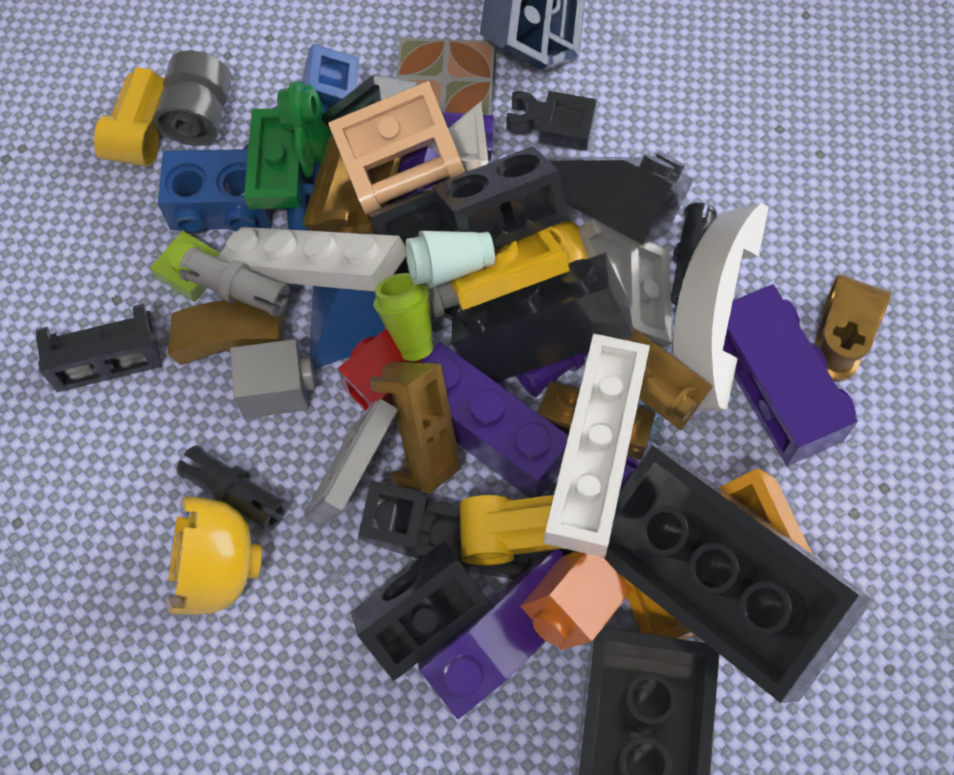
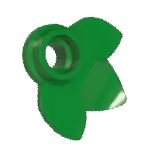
M294 81L289 84V88L279 89L277 108L284 130L286 132L295 131L297 156L307 178L313 174L315 160L321 164L328 139L332 136V133L321 120L323 108L320 97L314 87L310 84H304L302 81Z

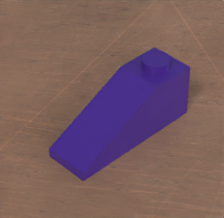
M560 549L550 550L490 598L491 608L418 663L420 673L457 720L507 681L546 642L535 631L533 620L520 605L556 562L564 556Z

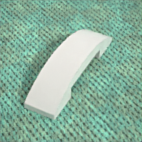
M763 203L722 212L712 222L698 243L683 279L675 316L673 356L713 385L695 413L727 411L738 358L722 350L741 260L759 256L768 212V206Z

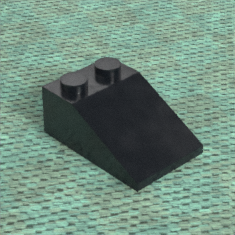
M657 152L655 157L644 154V156L546 158L559 170L567 205L641 244L655 240L668 233L694 181V178L682 173L685 168L683 163L660 152Z

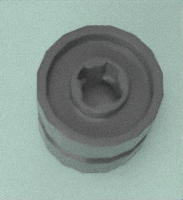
M186 50L173 54L169 60L164 77V89L158 99L153 116L154 125L160 133L171 140L191 146H206L213 143L218 137L222 121V108L227 102L232 83V74L228 67L218 58L205 52Z

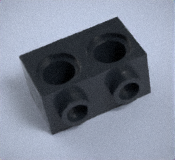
M533 146L432 185L445 231L489 232L494 250L569 220L559 170Z

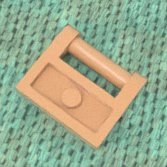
M429 81L328 123L366 215L382 208L381 204L447 176L453 178L465 173ZM436 142L441 156L377 183H371L367 170Z

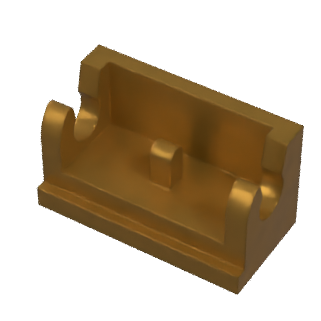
M330 136L302 225L311 231L374 234L368 216L365 214L357 197L333 136ZM402 156L367 170L371 183L374 184L396 175ZM389 201L382 203L381 207L389 205Z
M389 362L381 367L383 377L374 376L370 377L369 380L373 391L392 393L394 407L398 409L396 412L397 427L401 434L406 457L402 460L404 471L408 472L392 471L390 473L392 483L398 487L420 489L421 493H432L462 469L441 364Z

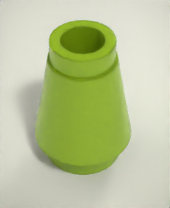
M410 273L396 274L384 279L375 289L377 297L374 300L373 306L397 348L400 350L402 358L408 361H417L429 356L434 349L429 289L424 284L414 285Z

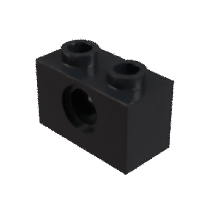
M443 541L353 609L351 616L359 639L390 678L395 681L491 608L492 605L446 541Z

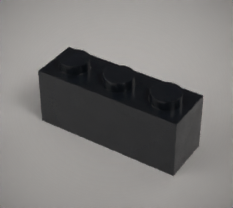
M606 252L589 259L575 260L568 264L569 272L468 309L462 310L460 305L453 307L451 344L458 355L493 381L499 382L588 352L593 334L622 340L633 337L630 302Z

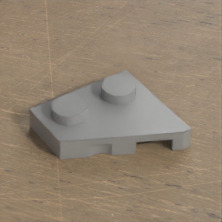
M594 218L579 226V235L588 258L606 252L629 299L632 326L662 348L673 344L669 250L652 242L641 244Z

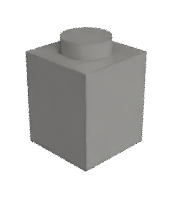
M296 339L230 348L233 397L244 419L308 410L307 391L316 389L314 367L311 357L302 358Z

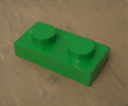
M278 108L252 109L244 200L249 209L301 208L303 169L296 152L295 131L286 132L280 122Z

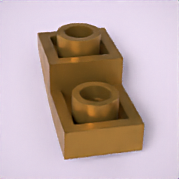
M219 300L173 312L171 314L168 355L179 365H183L225 349L230 353V348L284 341L285 309L278 317H274L268 312L238 300L234 304Z

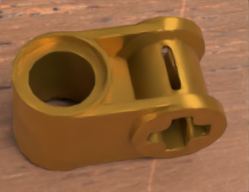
M841 274L837 275L826 299L821 314L823 319L814 342L822 350L827 362V371L834 382L846 381L855 374L860 366L861 359L868 354L873 346L877 330L883 320L891 297L890 291Z

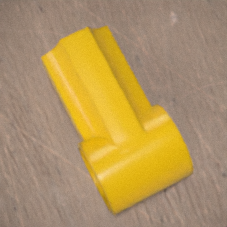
M136 67L134 72L128 73L111 116L103 115L98 120L94 131V150L99 159L150 167L154 163L159 148V132L154 125L153 116L158 99L164 89V78L157 75L153 70Z
M479 495L463 499L460 502L462 562L481 566L499 565L511 562L514 559V554L565 549L543 544L554 495L511 500L498 495Z

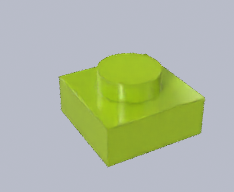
M182 230L150 269L156 279L191 301L196 302L207 288L180 278L179 271L181 269L190 271V269L180 266L184 254L193 247L216 258L220 253Z

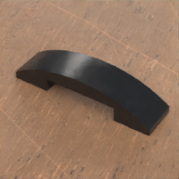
M370 481L358 539L416 559H421L443 541H446L462 562L460 507L426 500L427 493H421V491ZM560 549L564 556L574 552L569 549ZM550 550L514 554V559L511 562L499 565L481 566L470 565L464 562L462 564L469 572L515 579Z

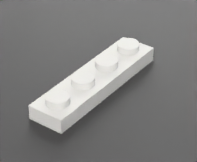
M240 227L238 231L228 238L226 247L217 258L229 263L235 260L244 262L249 265L250 271L279 283L375 291L381 281L394 275L406 257V247L400 236Z
M593 334L543 544L605 558L650 345Z

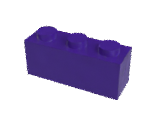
M772 284L733 300L722 351L738 358L734 378L784 464L788 467L844 442L858 423V419L856 418V409L851 397L845 390L838 389L827 371V362L822 350L816 344L809 342L799 326V316L794 305L788 299L783 300L775 285Z
M439 342L432 353L421 363L441 364L457 444L528 498L541 497L559 476L568 435L442 342Z

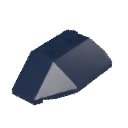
M484 0L480 35L502 50L541 70L568 63L580 56L585 0Z

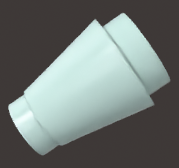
M419 231L418 237L406 239L407 264L414 285L426 283L429 288H433L482 270L484 267L493 266L495 263L494 246L489 232Z

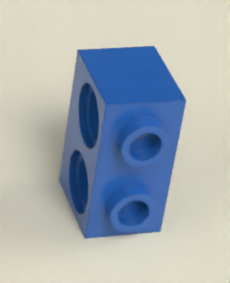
M248 149L163 151L158 206L170 230L198 233L202 230L229 229L236 232L240 227L271 228L272 209H249L244 200V195L237 196L245 191Z

